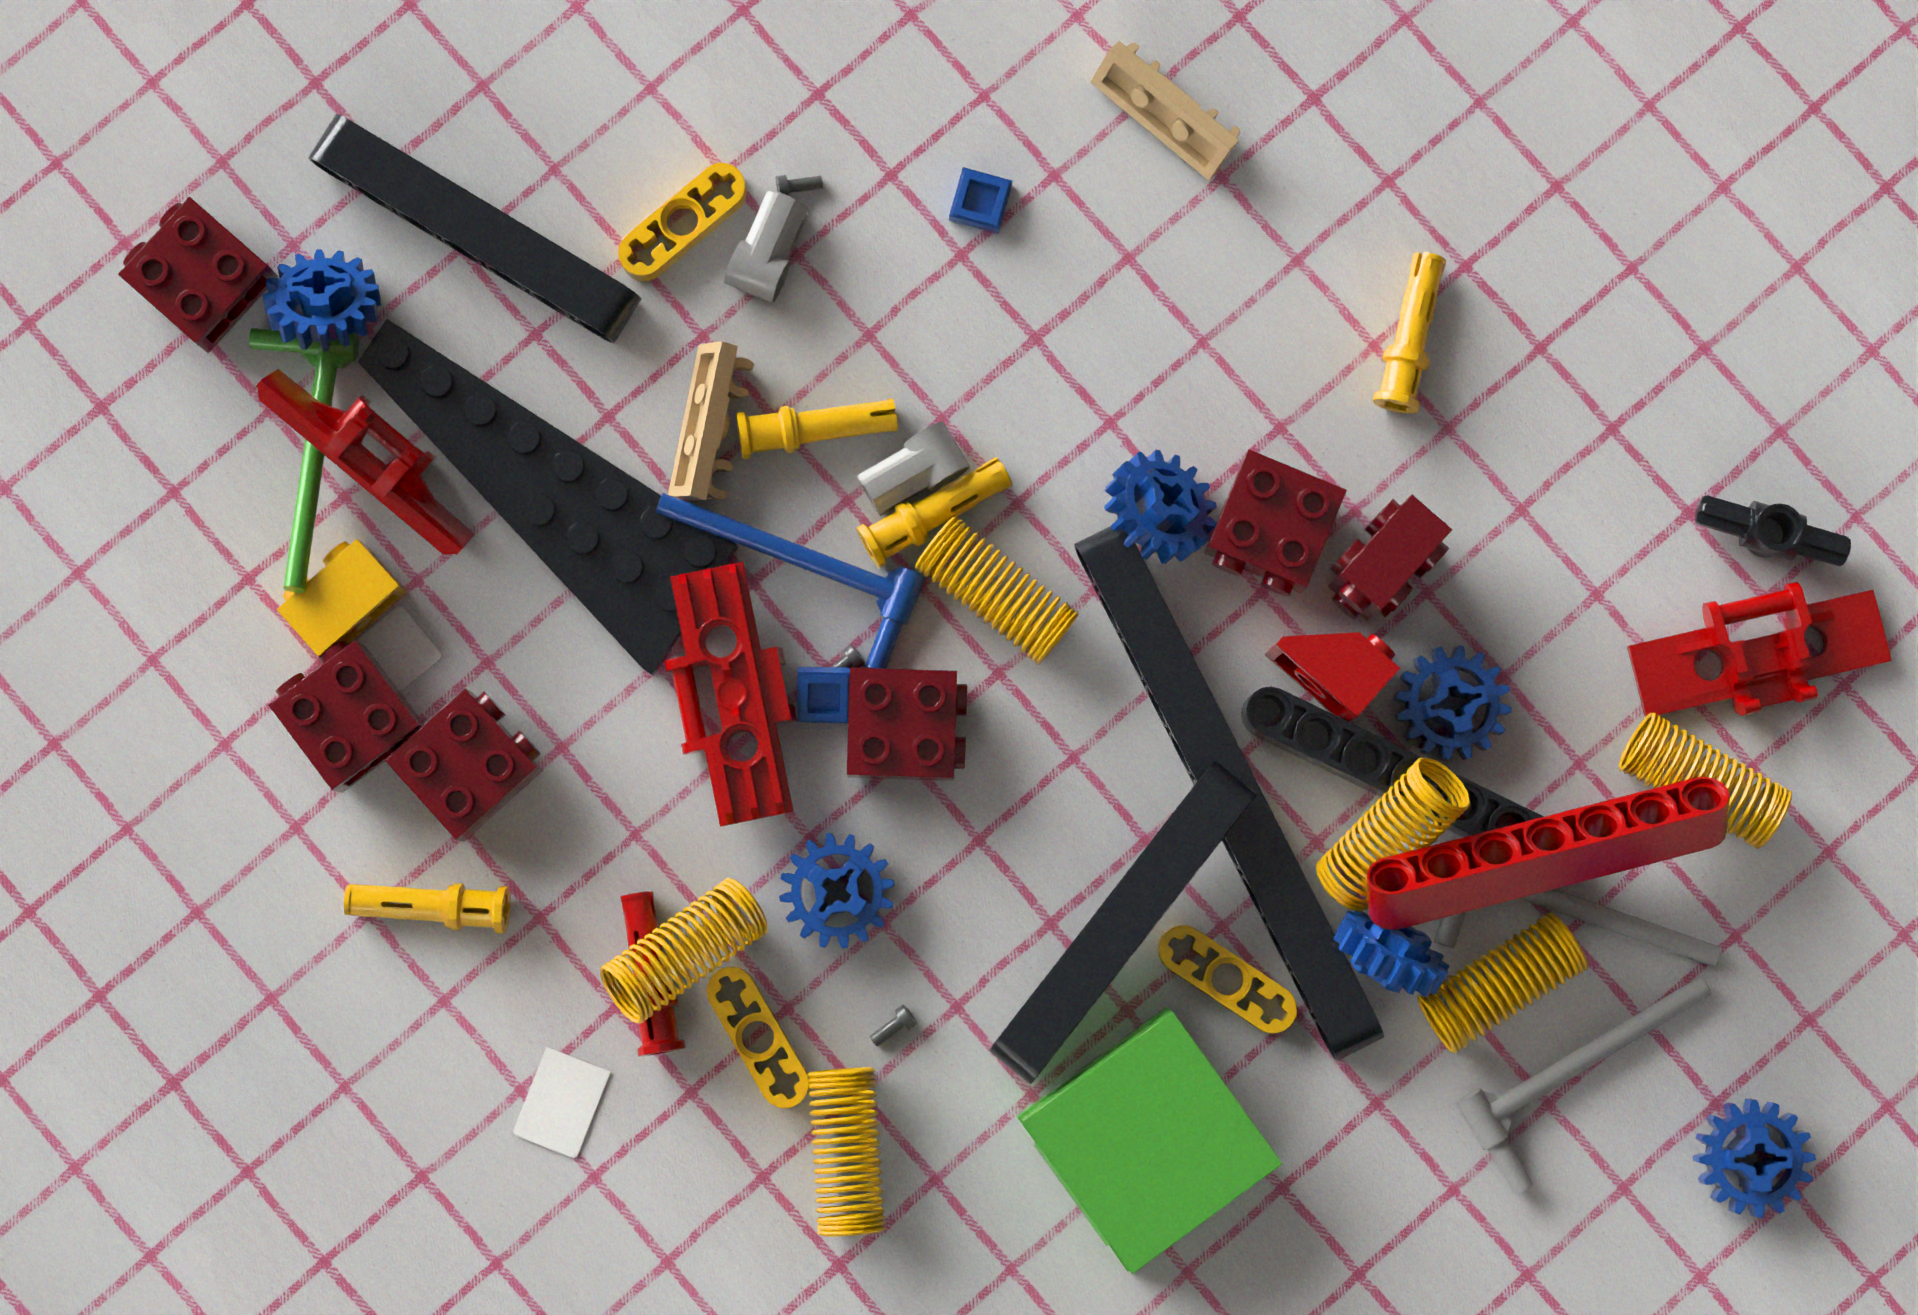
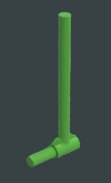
M251 328L249 334L250 349L301 353L302 357H305L312 366H316L312 396L319 402L332 406L337 368H345L351 362L356 361L358 356L359 337L354 332L349 334V346L345 347L338 340L331 341L328 351L321 349L320 342H312L307 350H302L298 337L285 343L282 341L280 330L272 331L271 329ZM306 439L283 587L284 590L294 593H303L306 588L325 456Z

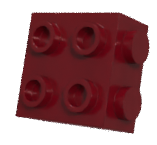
M189 196L183 204L177 203L165 212L159 222V227L161 228L147 243L141 242L129 251L123 261L125 267L118 275L193 342L209 353L267 290V278H278L279 276Z
M1248 449L1239 466L1204 554L1214 557L1212 565L1227 573L1241 576L1243 570L1262 577L1261 585L1275 593L1284 596H1290L1292 590L1302 593L1309 584L1347 490Z
M1413 494L1401 505L1392 499L1364 529L1372 536L1366 544L1357 538L1330 567V570L1337 575L1327 586L1335 593L1331 599L1341 611L1352 619H1356L1360 615L1368 621L1378 612L1382 616L1387 617L1413 591L1414 587L1407 582L1413 574L1420 579L1449 550V547L1442 541L1453 529Z
M356 640L349 645L346 641H341L329 648L319 658V661L322 663L320 667L306 677L303 673H299L285 681L276 690L279 697L268 705L331 790L340 793L345 792L382 764L385 759L424 725L367 647Z
M850 668L847 745L848 778L954 781V769H965L966 737H955L956 716H967V684H957V671Z
M466 688L384 760L454 839L465 842L543 771L535 762V759L541 754L535 745L520 730L512 736L499 722L506 714L485 691L477 697Z

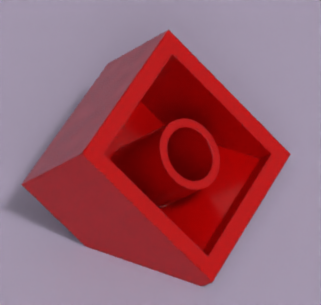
M1360 632L1283 636L1265 653L1267 658L1327 711L1348 722L1359 716L1400 669L1392 661L1395 656L1394 651L1384 641L1373 634L1366 638Z

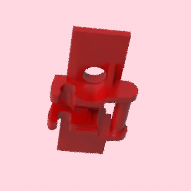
M279 369L265 376L257 383L256 387L258 388L260 402L443 555H458L475 535L434 498L422 477V474L435 460L436 456L429 450L425 453L422 452L369 407L371 401L364 395L358 397L347 411H343L319 402ZM368 433L393 454L395 458L387 464L383 463L362 445L366 434Z
M744 562L671 576L670 579L686 656L672 658L664 662L666 672H672L686 740L685 743L681 744L683 755L705 752L720 827L794 812L776 724L796 722L797 716L795 706L788 704L781 670V666L786 664L783 648L776 646L761 650ZM718 627L731 629L737 638L734 651L725 657L712 655L706 647L708 634ZM710 665L722 732L706 737L693 668ZM740 732H751L758 742L756 754L747 761H736L730 757L727 751L731 738Z
M1798 582L1785 584L1782 591L1718 605L1716 601L1703 603L1702 613L1706 628L1627 646L1644 717L1653 712L1656 715L1730 698H1732L1735 713L1746 716L1759 713L1761 707L1791 700L1802 703L1817 699V688L1815 685L1810 686L1808 680L1892 661L1874 589L1807 604L1803 589ZM1781 612L1786 614L1784 619L1786 630L1745 641L1731 642L1729 640L1725 625ZM1808 627L1817 630L1823 639V648L1816 657H1810L1804 636ZM1701 651H1711L1721 661V672L1715 680L1708 681L1702 679L1694 669V660Z

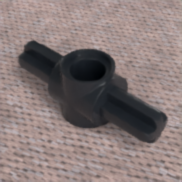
M1705 495L1700 499L1695 511V523L1697 525L1739 537V546L1747 548L1751 553L1759 557L1769 558L1776 556L1792 561L1798 554L1835 566H1843L1850 554L1851 539L1849 537L1807 525V516L1799 514L1793 507L1786 504L1768 505L1753 501L1749 507ZM1766 518L1773 519L1780 524L1783 537L1779 544L1773 543L1765 537L1763 522Z

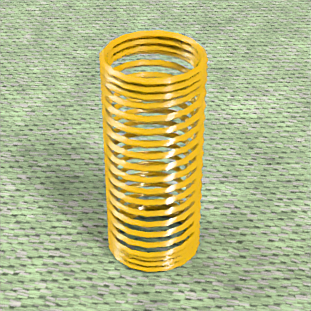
M958 516L952 517L919 557L915 570L919 569V572L923 573L925 577L932 575V583L940 581L939 589L947 587V594L955 592L954 600L962 598V606L970 604L969 612L977 610L976 618L985 615L984 624L990 623L993 620L991 630L997 629L1000 626L999 635L1007 633L1006 641H1011L1015 638L1013 647H1018L1023 643L1021 653H1025L1030 649L1027 658L1035 661L1036 665L1041 664L1079 615V611H1075V608H1071L1068 602H1064L1038 632L1059 603L1060 596H1058L1029 628L1053 595L1052 590L1048 591L1021 623L1030 608L1045 590V585H1041L1012 619L1027 596L1037 585L1038 579H1034L1004 614L1013 599L1031 577L1030 573H1026L1019 584L996 609L1007 591L1023 572V567L1017 569L1006 585L988 604L1004 579L1016 566V561L1009 564L998 580L979 600L990 582L1008 561V555L1000 560L990 575L971 595L984 574L1000 556L1001 550L995 551L982 570L965 587L973 573L994 548L993 544H989L973 566L957 582L967 565L986 543V538H982L959 568L949 577L959 560L978 538L979 532H975L951 563L941 572L948 559L972 530L971 526L967 527V523H963L962 519L959 520Z
M1654 712L1648 714L1637 727L1627 743L1618 765L1619 771H1623L1629 777L1637 774L1638 782L1645 779V786L1653 784V788L1682 781L1689 769L1690 771L1685 780L1695 778L1697 774V777L1708 776L1709 778H1718V781L1723 784L1726 783L1725 786L1729 794L1735 787L1729 799L1728 814L1740 794L1744 791L1737 806L1728 818V833L1733 834L1736 832L1738 839L1744 837V843H1749L1755 849L1763 847L1772 838L1785 818L1792 801L1791 790H1787L1786 787H1782L1777 782L1771 783L1770 778H1763L1762 773L1759 772L1754 773L1753 768H1746L1744 763L1737 764V759H1729L1728 754H1721L1720 749L1712 750L1711 744L1704 745V741L1702 739L1696 740L1695 735L1687 736L1686 730L1679 731L1678 725L1671 726L1669 720L1661 718L1660 715H1656ZM1674 730V735L1667 742L1669 734ZM1683 734L1682 740L1675 747L1678 738ZM1691 739L1690 745L1685 749L1686 743ZM1699 744V749L1693 754L1694 748ZM1708 749L1707 754L1702 758L1703 752ZM1716 754V758L1710 763L1711 757ZM1725 758L1724 763L1719 767L1720 761ZM1733 763V767L1727 772L1728 766ZM1680 767L1679 771L1677 772L1676 776L1674 777L1673 781L1671 782V780H1672L1674 774L1676 773V771H1677L1678 768ZM1741 768V772L1736 776L1737 770ZM1750 773V776L1744 781L1745 775ZM1758 777V781L1753 785L1754 779ZM1766 782V786L1761 790L1762 784ZM1752 796L1746 810L1742 814L1739 821L1735 824L1736 819L1738 818L1741 810L1743 809L1749 798ZM1757 805V807H1756V809L1754 810V812H1753V814H1752V816H1751V818H1750V820H1749L1747 826H1746V827L1744 828V830L1742 831V829H1743V827H1744V825H1745V823H1746V821H1747L1749 815L1751 814V812L1753 811V809H1754L1755 806Z
M1418 758L1408 768L1406 774H1402L1400 780H1397L1394 786H1391L1388 792L1383 794L1382 799H1378L1375 803L1376 805H1372L1369 811H1366L1363 817H1360L1358 822L1346 832L1345 836H1342L1339 842H1336L1333 848H1330L1316 863V872L1321 885L1339 904L1359 912L1368 909L1367 872L1370 866L1356 852L1361 854L1372 865L1377 860L1399 854L1396 848L1405 853L1413 851V847L1420 849L1431 846L1469 808V794L1465 786L1450 769L1440 762L1430 758ZM1421 773L1432 779L1444 791L1451 804L1446 802L1431 783L1423 779ZM1405 784H1406V785H1409V786L1411 787L1412 791H1410L1409 789H1407L1406 786H1405ZM1399 791L1404 792L1406 798L1400 795ZM1393 797L1397 798L1399 803L1394 801ZM1386 803L1391 804L1393 809L1389 808ZM1380 809L1385 810L1387 816L1381 813ZM1431 809L1438 813L1440 818L1436 817ZM1374 815L1378 816L1380 821L1376 820ZM1425 816L1432 819L1433 824H1431ZM1368 821H1369V822H1372L1373 825H1374V827H1373V826H1370V825L1368 824ZM1420 823L1425 825L1427 830L1423 829ZM1362 827L1366 828L1368 833L1364 832ZM1382 829H1384L1394 840H1392ZM1413 829L1420 832L1421 837L1418 836ZM1356 833L1359 834L1362 839L1358 838L1356 836ZM1377 836H1379L1388 845V847L1384 843H1382ZM1408 836L1412 837L1415 843L1411 842ZM1350 840H1353L1356 845L1351 844ZM1371 842H1373V843L1382 851V853H1381L1380 851H1378V850L1371 844ZM1402 842L1407 844L1409 849H1406ZM1363 846L1367 848L1376 857V859H1374L1370 854H1368V852L1363 848ZM1327 862L1333 873L1344 885L1357 894L1365 896L1366 900L1355 897L1341 887L1331 875ZM1334 864L1339 866L1349 878L1360 885L1362 890L1349 883L1336 869Z
M726 878L720 884L713 887V891H708L705 896L699 897L698 902H692L690 907L683 908V912L676 913L675 918L671 917L667 923L660 924V929H654L652 934L645 935V939L638 940L637 945H631L629 950L622 951L621 956L617 955L614 959L601 966L600 977L602 983L621 1012L631 1021L641 1024L653 1016V1010L660 1011L661 1005H668L669 999L675 1000L677 994H684V988L690 989L692 983H699V977H707V972L712 973L715 967H721L722 961H729L730 956H737V951H743L745 945H752V941H757L767 934L768 924L766 917L756 899L745 886L735 879ZM733 899L742 908V910L748 916L752 924H750L748 920L742 915L738 907L735 905ZM710 904L715 907L717 914L711 909ZM702 909L708 913L710 920L703 914ZM695 914L700 917L703 926L696 920ZM687 920L693 924L696 932L689 926ZM680 925L685 928L688 937L681 931ZM672 931L678 934L681 943L674 937ZM665 937H667L671 941L675 951L666 942ZM735 939L740 942L741 946L736 945ZM726 942L733 948V952L728 949ZM658 943H660L663 946L668 957L661 951V949L658 946ZM650 948L656 952L660 962L652 955ZM719 948L725 953V957L721 955ZM642 953L648 957V959H649L651 965L653 966L654 970H653L652 967L644 960V957H643ZM711 953L717 958L718 962L713 960ZM703 958L710 964V968L705 965ZM635 959L641 963L647 976L637 966ZM695 963L702 969L703 973L698 971ZM627 964L634 970L636 976L627 967ZM687 968L694 974L695 979L690 976ZM679 973L687 980V984L682 981ZM670 976L679 985L680 990L674 986ZM662 981H663L664 984L671 990L672 995L667 992V990H666L665 986L663 985ZM654 986H655L656 989L663 995L664 1000H662V999L659 997V995H658L657 991L655 990ZM647 992L655 1000L657 1006L651 1003Z
M1548 912L1547 915H1543V918L1537 919L1536 925L1529 924L1528 930L1521 929L1520 935L1513 934L1512 940L1505 939L1504 945L1497 944L1496 950L1489 949V954L1481 955V960H1473L1472 966L1465 965V971L1457 970V976L1449 975V982L1443 981L1438 992L1445 998L1452 1013L1442 1002L1438 992L1435 995L1430 993L1428 997L1418 995L1417 1001L1425 1018L1445 1047L1451 1053L1457 1054L1458 1050L1462 1051V1047H1469V1040L1466 1034L1471 1040L1477 1041L1474 1029L1479 1035L1485 1036V1029L1482 1024L1487 1030L1493 1031L1491 1020L1494 1024L1501 1026L1499 1015L1502 1019L1509 1021L1507 1010L1512 1015L1517 1016L1516 1006L1520 1010L1525 1011L1524 1001L1529 1005H1533L1532 996L1537 1000H1541V992L1549 995V987L1557 990V982L1565 985V977L1573 980L1574 976H1579V973H1583V970H1588V962L1568 927L1557 915ZM1533 929L1538 932L1541 941L1534 935ZM1525 934L1530 937L1533 946L1526 940ZM1517 939L1522 942L1525 951L1518 945ZM1509 944L1515 949L1518 958L1510 950ZM1501 950L1507 954L1511 964L1503 957ZM1493 955H1495L1499 959L1504 971L1495 962ZM1486 961L1491 964L1496 976L1487 967ZM1478 966L1483 969L1488 981L1479 972ZM1470 971L1476 976L1481 988L1472 979ZM1462 976L1468 981L1473 993L1464 984ZM1454 981L1460 986V988H1461V990H1462V992H1463L1465 998L1467 999V1001L1464 999V997L1461 995V993L1456 989L1455 984H1454ZM1446 986L1452 991L1459 1006L1448 994Z
M873 1067L820 1070L807 1074L809 1076L807 1081L810 1082L808 1087L811 1089L837 1088L810 1091L808 1095L811 1097L859 1095L811 1101L809 1103L810 1106L858 1105L813 1110L809 1113L811 1116L864 1114L812 1120L810 1122L812 1126L832 1124L863 1125L812 1130V1135H862L815 1139L811 1143L813 1145L867 1143L839 1148L814 1149L812 1151L814 1155L834 1153L867 1154L814 1159L813 1163L815 1165L847 1162H865L866 1164L817 1168L813 1172L815 1174L871 1172L853 1176L816 1178L814 1180L816 1184L840 1182L871 1183L816 1188L815 1192L817 1194L848 1191H869L870 1193L820 1197L815 1201L818 1204L874 1201L858 1205L817 1208L815 1211L818 1213L874 1211L870 1213L818 1217L816 1220L818 1223L817 1228L819 1229L817 1233L820 1236L866 1235L879 1233L886 1229L884 1226L886 1223L884 1221L885 1216L883 1215L885 1210L879 1207L884 1203V1200L881 1197H877L884 1192L880 1187H877L883 1183L877 1177L882 1174V1171L879 1168H875L882 1162L878 1158H874L882 1153L874 1148L879 1146L881 1142L873 1139L880 1132L876 1129H871L880 1124L876 1120L871 1119L879 1114L877 1111L871 1110L878 1103L874 1100H868L878 1095L876 1092L868 1090L875 1088L877 1085L874 1079L876 1077L874 1074L876 1070Z

